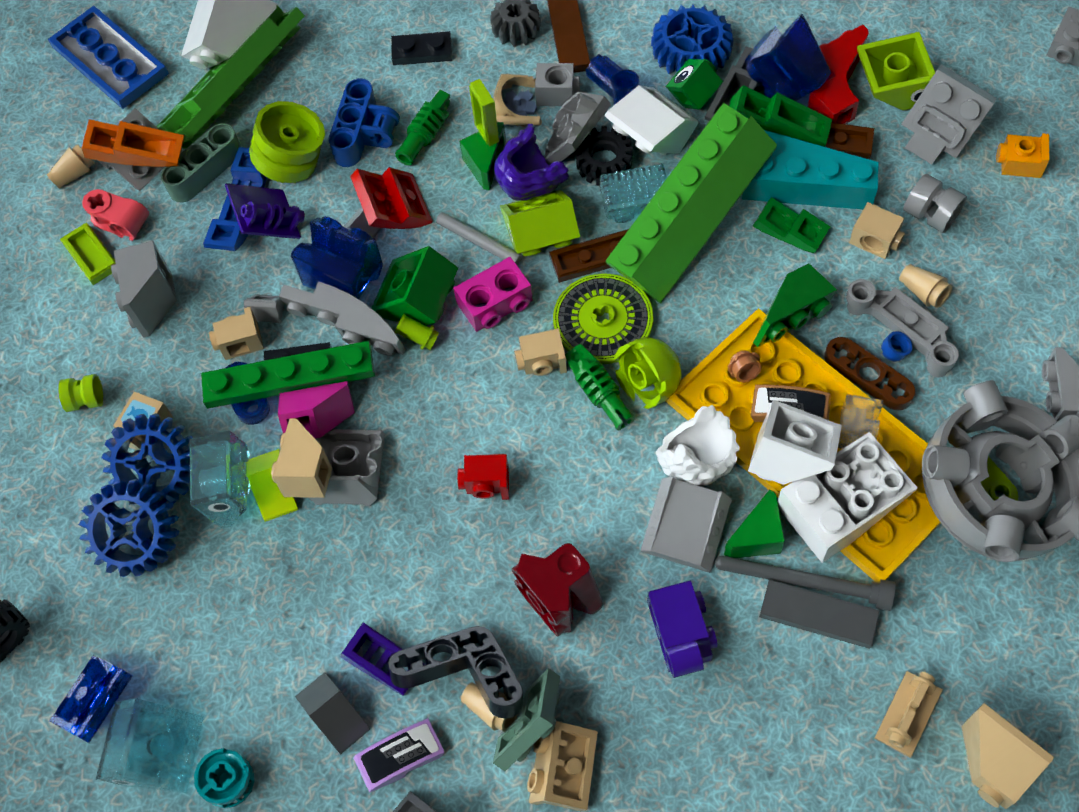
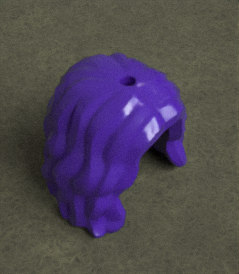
M528 124L526 129L519 131L517 137L510 139L505 145V149L495 161L494 172L496 181L508 197L517 201L529 200L533 197H540L551 193L559 184L569 178L568 168L563 162L555 161L550 165L546 163L537 143H535L536 135L534 134L535 127L533 124Z

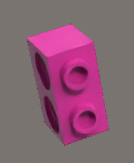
M511 256L453 287L457 305L476 332L483 328L490 329L496 326L501 318L511 312L518 313L523 311L533 301L531 284ZM506 288H515L514 290H511V291H505V290H504V289H506ZM480 303L486 304L482 307H476V305Z

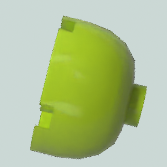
M643 337L618 348L614 361L619 359L620 369L615 371L616 378L621 388L633 401H635L636 393L646 404L643 408L649 409L665 402L676 391L681 381L680 361L677 354L660 339ZM652 384L655 386L653 391H640Z

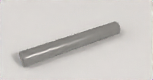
M444 212L438 215L437 224L502 260L511 256L516 265L522 260V255L517 254L515 251Z

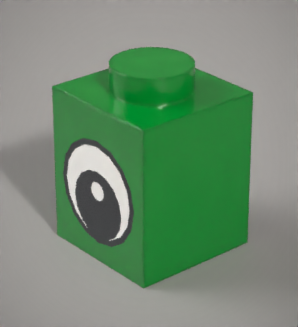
M688 59L665 87L684 108L700 110L723 81L716 74L717 69L710 61L706 59Z

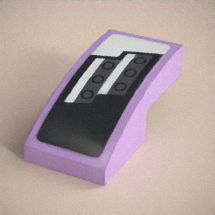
M427 718L364 749L354 756V760L369 792H373L404 778L407 772L439 759L445 752Z

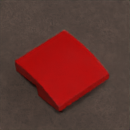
M389 167L382 175L357 168L350 176L369 226L386 229L420 228L433 222L412 173Z

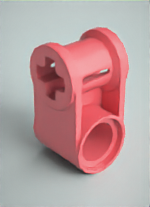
M101 189L88 192L82 200V206L86 213L91 215V222L95 227L114 233L121 238L124 235L128 236L131 241L135 239L149 216L148 209L141 203Z

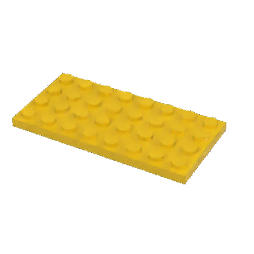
M758 308L680 381L676 391L665 402L686 420L694 418L696 412L702 406L709 407L710 405H713L716 411H721L724 416H727L730 419V429L735 431L736 442L740 446L739 451L736 452V463L764 487L776 493V497L779 498L781 489L790 483L782 485L775 481H767L748 471L758 433L763 422H754L751 417L755 385L794 386L830 393L829 421L842 425L837 452L870 432L917 486L915 492L854 542L840 551L875 582H880V579L888 580L941 524L930 506L923 484L922 458L928 443L789 332H786L776 342L769 341L757 347L753 342L766 316ZM739 351L756 352L760 356L761 372L755 379L749 382L741 383L728 372V364L732 356Z

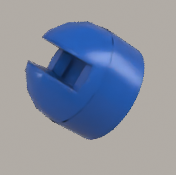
M894 331L883 340L881 345L882 354L889 361L897 362L903 360L911 353L912 342L904 333Z

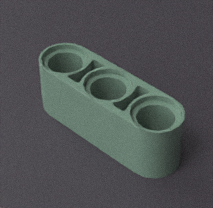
M220 123L211 127L181 153L178 166L165 167L162 170L161 180L172 200L180 203L191 200L233 164L238 148L241 145L231 125Z

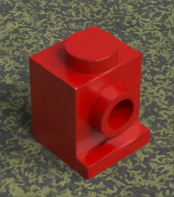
M507 454L464 455V468H458L457 472L458 489H466L467 494H473L474 497L481 499L491 498L494 496V493H501L502 500H509V464Z

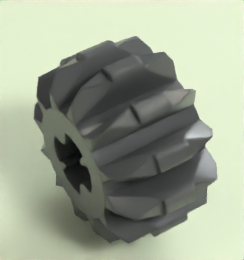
M504 0L503 3H495V8L491 11L492 33L495 38L499 37L502 45L509 40L513 47L517 41H521L526 45L528 38L535 39L537 31L540 30L541 19L539 17V9L537 4H532L530 0Z

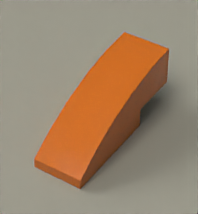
M89 119L82 151L85 158L103 162L147 167L178 166L184 135L120 121L118 126Z

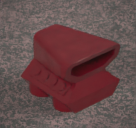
M570 543L562 545L546 558L521 553L519 563L511 569L516 577L514 583L522 596L557 637L562 633L571 632L573 609L587 614H595L603 606L602 598L589 563Z

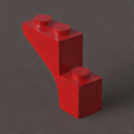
M863 24L853 30L845 31L837 39L828 44L824 43L813 51L810 71L820 82L811 89L807 107L832 119L831 123L847 124L854 120L859 99L850 90L848 80L860 61L857 46L863 45L868 38L869 31Z

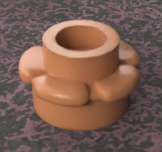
M739 351L732 356L728 364V372L741 383L749 382L755 379L761 372L760 356L756 352Z

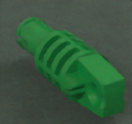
M439 90L430 103L425 101L416 117L407 127L406 139L395 152V157L399 162L407 166L412 165L422 147L431 144L433 138H435L437 132H439L449 116V112L446 110L450 106V94Z
M582 344L569 350L565 354L566 360L575 376V380L592 404L604 410L615 425L616 430L619 431L626 427L619 417L620 414L628 425L635 420V416L618 396L620 394L619 387L602 363Z

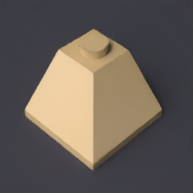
M985 703L961 726L972 783L979 788L978 794L980 797L994 807L998 808L1001 805L1004 809H1007L1015 804L1054 759L1050 753Z

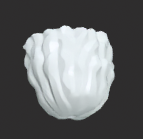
M710 405L709 407L702 406L696 412L694 418L681 423L678 428L666 435L663 439V445L657 449L656 454L664 473L669 477L673 476L680 481L697 486H705L730 473L737 461L736 452L739 451L740 446L736 442L735 431L730 429V419L724 416L721 411H716L713 405Z

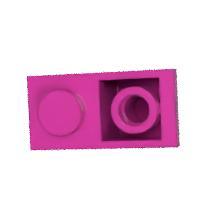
M348 381L279 393L278 418L283 433L286 432L289 419L296 418L315 439L321 438L355 413Z

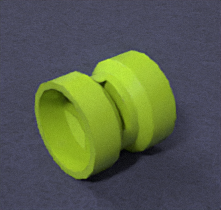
M97 374L85 375L81 381L74 378L61 379L59 381V398L66 412L77 411L81 406L85 405L89 408L101 407L103 405V387Z

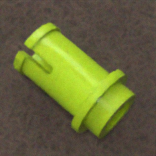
M403 314L394 333H398L421 345L420 349L422 350L424 347L431 350L439 332L434 330L435 326L431 325L429 328L406 316V314Z

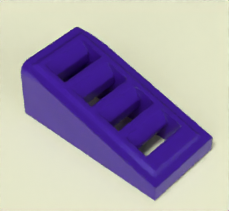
M363 622L342 651L340 657L402 696L408 690V688L395 686L391 682L390 672L386 674L381 671L391 654L403 649ZM366 639L373 643L364 656L361 657L357 652ZM378 647H381L385 651L374 666L369 660Z

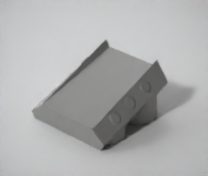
M576 92L563 104L554 119L552 126L554 131L545 150L544 158L547 164L550 165L555 161L561 162L578 148L611 106L605 96Z
M332 429L321 438H316L315 440L322 446L331 464L332 471L325 498L309 499L316 505L363 504L371 506L377 499L385 433L382 430Z
M673 476L663 478L640 551L710 573L732 499L723 491L718 492L680 481Z

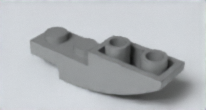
M319 281L314 293L283 285L279 298L287 306V311L300 317L310 314L316 316L317 320L324 324L335 326L343 337L342 340L348 344L369 341L373 349L380 354L392 356L393 352L404 354L405 347L391 327L374 310L354 296Z
M1055 347L1048 360L1043 362L1042 378L1043 381H1048L1050 392L1046 396L1047 412L1052 413L1053 418L1059 421L1067 415L1079 417V366L1062 347Z

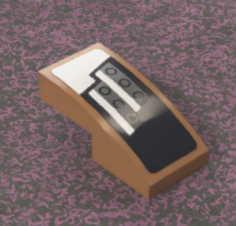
M755 385L751 417L754 422H764L773 400L829 420L830 393L794 386Z

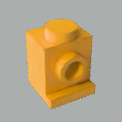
M1042 133L1041 137L1007 134L1005 142L999 143L996 153V162L1001 163V175L1041 178L1050 160L1049 134Z

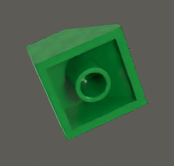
M430 246L393 259L371 309L381 318L399 322L403 314H406V316L425 326L434 324L443 314V304L455 285L454 278L458 267Z

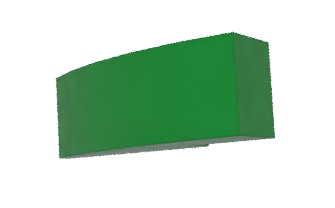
M743 85L731 98L729 106L748 119L752 116L763 130L823 147L827 143L832 119L778 92L772 98H769Z

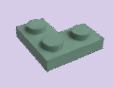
M548 668L525 691L521 715L498 737L493 764L503 771H506L516 761H523L529 754L532 745L540 737L545 739L555 727V709L560 699V694L558 693L560 676Z

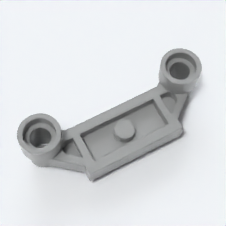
M865 279L855 280L849 285L846 299L848 302L847 309L851 314L872 315L893 332L899 331L907 335L912 342V346L925 356L927 370L932 376L943 377L948 371L953 369L958 360L959 352L955 345L947 342L946 334L949 329L947 325L896 287L891 291L876 290L875 286Z

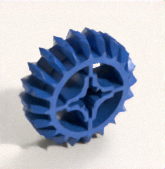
M694 4L690 8L680 5L678 11L670 9L667 15H661L659 23H656L653 29L651 46H653L654 59H658L660 68L666 67L668 74L675 70L678 72L688 59H706L718 70V67L724 68L726 60H729L734 38L732 37L731 24L727 23L725 16H718L716 9L707 11L706 5L701 9L695 8Z
M154 413L150 415L149 419L145 414L136 416L135 421L129 418L122 422L123 428L116 427L111 433L114 438L106 440L104 444L110 451L103 453L101 457L103 460L110 462V465L103 468V473H112L114 477L108 484L114 486L116 481L124 480L128 485L129 481L133 479L139 480L140 487L146 483L153 484L152 495L158 491L165 492L161 500L162 504H166L167 501L175 503L179 500V494L185 495L189 492L188 484L194 483L197 479V476L191 471L197 470L200 467V463L191 460L192 457L199 454V450L196 448L189 449L188 444L194 440V437L190 435L183 438L181 433L185 429L184 425H179L173 429V418L167 417L161 422L159 414ZM146 435L145 442L141 444V450H136L133 453L128 452L129 445L135 436ZM163 442L166 443V445L171 449L173 454L165 450ZM150 455L152 457L151 460L154 459L157 465L151 466V462L148 463L145 457ZM131 469H133L134 471H136V473L138 474L139 479L133 474V472L131 471ZM170 469L175 470L173 479L168 485L156 486L161 472H167Z
M137 479L129 481L128 485L124 480L116 481L114 487L110 484L101 487V494L96 493L89 498L93 505H87L83 508L82 512L89 518L80 520L78 524L87 529V533L82 534L79 539L82 541L89 540L91 546L86 548L85 553L91 554L95 552L98 555L95 558L94 565L107 562L106 573H112L118 568L120 577H126L131 571L134 576H140L144 574L145 569L149 572L157 569V562L164 563L167 561L168 555L166 551L170 552L175 549L176 544L169 538L178 536L180 531L172 528L170 524L177 522L179 517L177 515L169 516L167 512L172 509L174 503L162 504L161 500L165 492L158 491L152 495L153 484L146 483L140 487L139 480ZM119 500L134 502L141 507L134 512H129L124 507L120 509L114 503ZM149 518H151L153 523L154 534H152L148 528ZM136 519L132 523L133 529L130 530L134 533L123 537L127 532L126 527L129 526L125 523ZM106 523L110 527V537H108L106 531ZM129 544L134 549L140 548L145 554H127L119 550V547Z

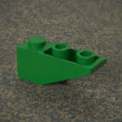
M809 263L788 273L775 295L753 343L760 347L769 341L776 342L786 332L792 329H801L812 318H822L831 309L832 304L830 301L837 289Z

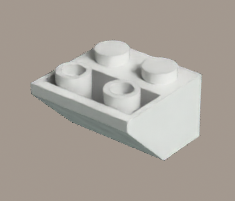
M638 85L605 114V117L614 123L612 128L624 136L630 135L636 140V147L648 154H652V152H658L662 155L667 153L679 154L699 121L655 88Z

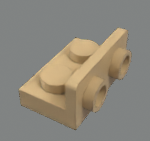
M556 721L552 732L545 739L540 737L533 744V750L536 753L535 765L529 774L527 789L530 792V804L539 805L546 803L576 811H586L588 809L598 731Z

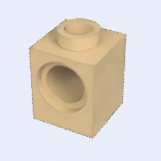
M867 202L853 227L849 244L886 259L890 250L897 251L902 243L905 233L900 230L904 218Z

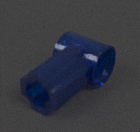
M598 54L591 59L589 66L586 68V76L613 98L614 105L640 85L639 76L636 72L627 69L623 70L606 55L601 56Z

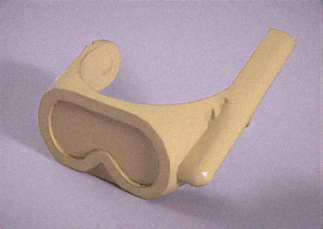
M501 73L493 96L497 122H503L504 125H520L521 127H525L528 124L541 125L542 120L540 116H522L512 112L504 104L501 95L503 89L511 88L513 84L535 88L536 79L528 75Z

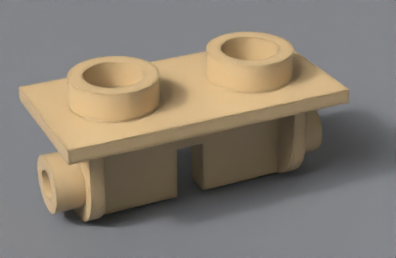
M906 671L874 737L876 740L911 758L943 690L934 685L935 678L932 675L921 672L918 677Z

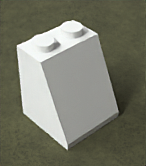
M198 0L181 56L190 60L189 63L200 69L211 68L227 60L276 10L277 3L271 0Z

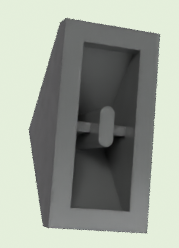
M325 672L295 696L310 718L340 754L370 730L369 726Z

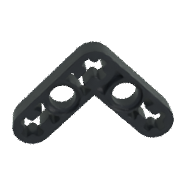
M470 627L394 653L389 659L388 665L391 682L399 688L415 687L469 669L489 711L494 716L504 719L512 718L522 710V687L492 632L485 627ZM441 652L452 655L450 659L442 662L432 659L435 654ZM422 660H425L426 666H423ZM490 666L501 670L494 676H486L481 673L484 668ZM403 667H408L409 671H405ZM503 687V693L509 701H505L503 697H499L500 688Z

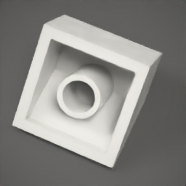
M773 400L758 433L748 471L764 480L775 481L784 485L832 470L835 465L842 425Z

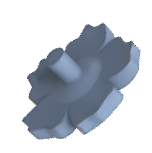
M512 90L506 92L504 103L515 114L527 116V114L534 115L537 110L535 101H531L533 93H530L529 90L525 92L520 91L518 96Z

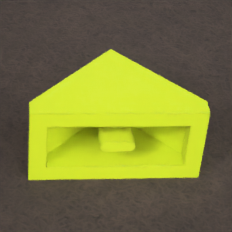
M280 449L246 460V477L265 522L299 510L295 497H283L277 484L272 480V465L277 461Z

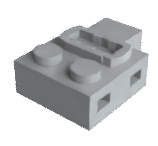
M941 64L901 124L914 132L905 148L930 164L934 163L942 150L957 158L997 98Z

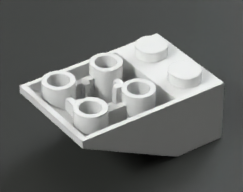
M868 432L837 452L835 465L832 470L793 481L782 488L777 503L778 509L821 563H823L854 542L917 490V486L875 437Z

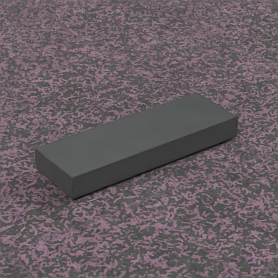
M769 580L759 617L870 649L880 610Z

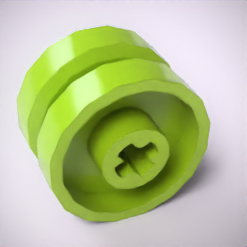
M277 101L267 104L258 112L255 120L253 137L249 148L251 162L257 171L268 179L277 182L297 183L306 180L314 173L325 137L324 125L317 114L304 105L289 101Z

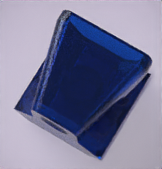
M802 13L783 34H781L776 26L767 32L745 59L749 76L754 81L763 84L765 95L769 98H772L778 92L794 101H798L802 96L819 89L831 74L824 55Z
M317 217L310 221L312 244L302 242L291 253V258L302 285L316 289L319 281L336 287L359 299L368 283L378 280L383 267L376 239L359 228H345L338 221L330 217Z

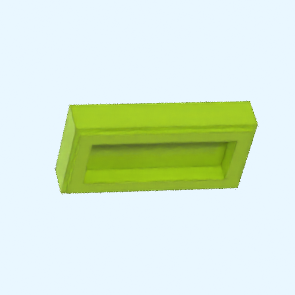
M481 79L475 80L469 86L474 125L486 144L491 146L499 142L495 101Z
M87 222L60 238L62 244L92 285L112 274L111 265L116 264L115 259Z

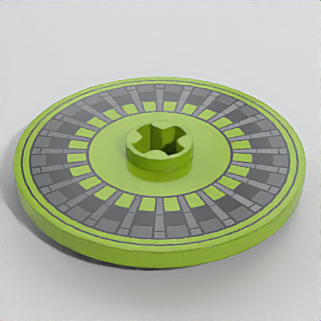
M593 274L576 280L561 293L554 307L553 325L554 329L559 328L565 350L569 351L575 346L582 344L602 364L619 362V359L614 361L619 347L636 339L650 336L653 326V310L646 293L629 279L615 274ZM609 314V320L604 319L602 323L597 321V315Z

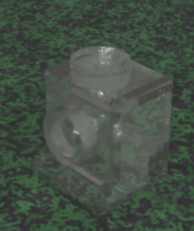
M850 394L846 395L841 410L840 425L842 427L838 448L844 449L868 432L877 439L880 423L878 417L883 407V400Z

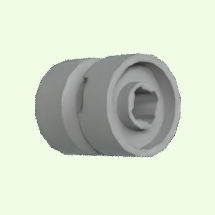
M926 173L910 192L903 211L917 219L927 218V225L941 233H945L961 212L967 196L952 187L946 190L943 189V182Z

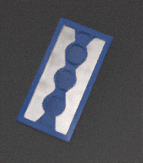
M92 6L48 38L53 49L122 109L169 74L164 64L95 6Z

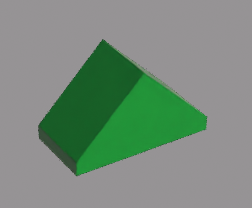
M497 122L499 142L496 144L487 145L479 131L459 141L463 161L485 190H490L495 175V161L503 151L506 142L503 122Z
M769 490L727 541L724 551L725 556L744 558L781 554L784 536L776 493Z

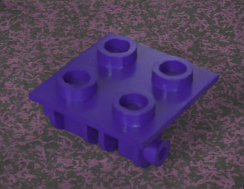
M225 184L242 234L293 239L301 238L297 225L304 221L305 213L297 206L289 207L282 189Z

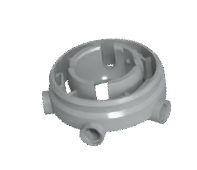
M993 380L981 382L965 390L963 395L967 403L946 418L930 439L922 458V477L926 496L941 524L955 539L969 549L1001 562L1020 561L1044 555L1065 544L1073 537L1079 541V417L1067 415L1056 421L1048 413L1031 403L1013 397L1001 396ZM990 426H995L1007 431L985 432L977 434L973 437H969L966 434L975 431L985 430ZM947 440H948L949 443H950L951 445H953L954 447H947V446H946ZM1000 445L996 450V457L1006 464L1008 463L1021 479L1024 492L1032 494L1039 492L1035 499L1017 501L1002 495L994 501L988 495L980 482L989 477L987 459L994 447ZM1054 489L1056 496V507L1049 512L1048 516L1046 517L1044 523L1040 528L1038 522L1043 518L1052 502ZM1023 536H1024L1025 541H1026L1028 544H1023V543H1022Z

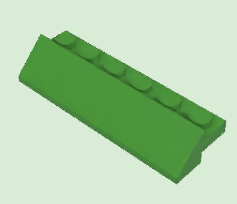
M277 5L276 10L230 58L213 66L156 127L159 130L184 135L182 148L187 149L205 133L206 129L242 93L253 78L263 70L264 66L299 31L301 27L298 23L305 15L297 7L284 13Z
M723 103L606 259V264L632 281L633 284L641 288L648 296L661 304L773 154L777 144L752 116L748 119Z

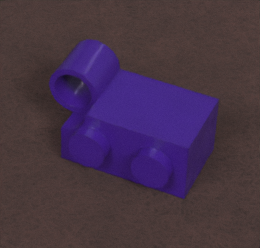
M691 580L649 591L647 604L668 672H671L673 678L704 670L703 663L712 661L713 654L711 649L718 648V643L713 627H706L702 613H706V606L701 591H694Z

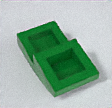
M772 197L767 201L753 224V227L761 232L811 253L817 251L831 227L805 209L797 214Z

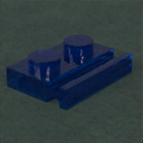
M93 655L53 714L50 722L90 743L133 675Z

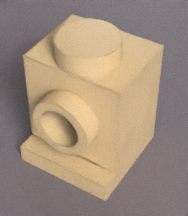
M251 307L244 308L245 314L228 316L221 321L212 323L214 331L209 332L214 351L220 350L225 360L264 349L259 325Z
M559 328L519 337L520 350L514 351L518 371L525 370L526 375L543 376L551 373L553 369L559 368L560 374L567 373L566 357Z

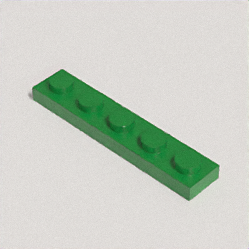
M369 341L201 373L203 403L207 409L277 396L283 392L375 377L372 349Z

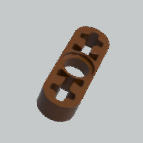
M836 337L827 344L824 355L825 362L850 382L892 410H904L910 406L915 396V387L905 376L846 337ZM842 349L847 351L846 357L842 356L838 359L834 356L836 351L840 352ZM856 358H859L854 369H851V363H854ZM870 367L876 370L879 377L876 380L868 381L861 377L859 371L862 368ZM884 378H888L887 385L884 384L883 389H880L879 387L882 385ZM903 389V396L900 395L897 399L892 396L893 390Z

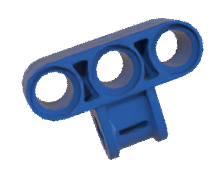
M357 78L351 80L346 85L328 141L334 160L342 167H351L357 164L361 159L365 146L390 147L393 144L394 138L392 133L394 127L400 121V116L394 109L376 104L372 85L366 79Z

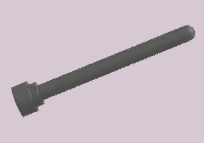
M719 556L715 560L716 568L722 571L868 599V603L875 604L876 609L891 611L896 588V582L880 579V582L872 581L871 584H865L727 556Z

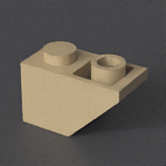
M290 418L286 432L281 435V449L278 459L272 465V480L277 484L283 497L325 498L332 471L331 464L322 446L296 418Z

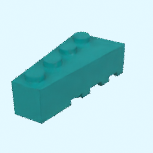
M764 130L777 144V148L744 191L742 200L767 202L772 197L780 203L860 210L865 208L867 202L874 204L878 190L879 162Z

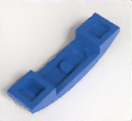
M239 147L230 170L233 177L231 184L265 187L267 177L257 171L251 162L249 148ZM228 194L219 219H212L203 242L204 248L236 251L248 236V234L241 233Z

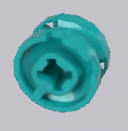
M225 748L216 749L206 754L197 764L194 773V786L198 794L215 807L224 809L236 807L245 801L252 792L255 782L254 770L249 761L235 750L232 751ZM250 786V789L246 794L245 790L247 789V787ZM233 801H238L237 803L230 805Z

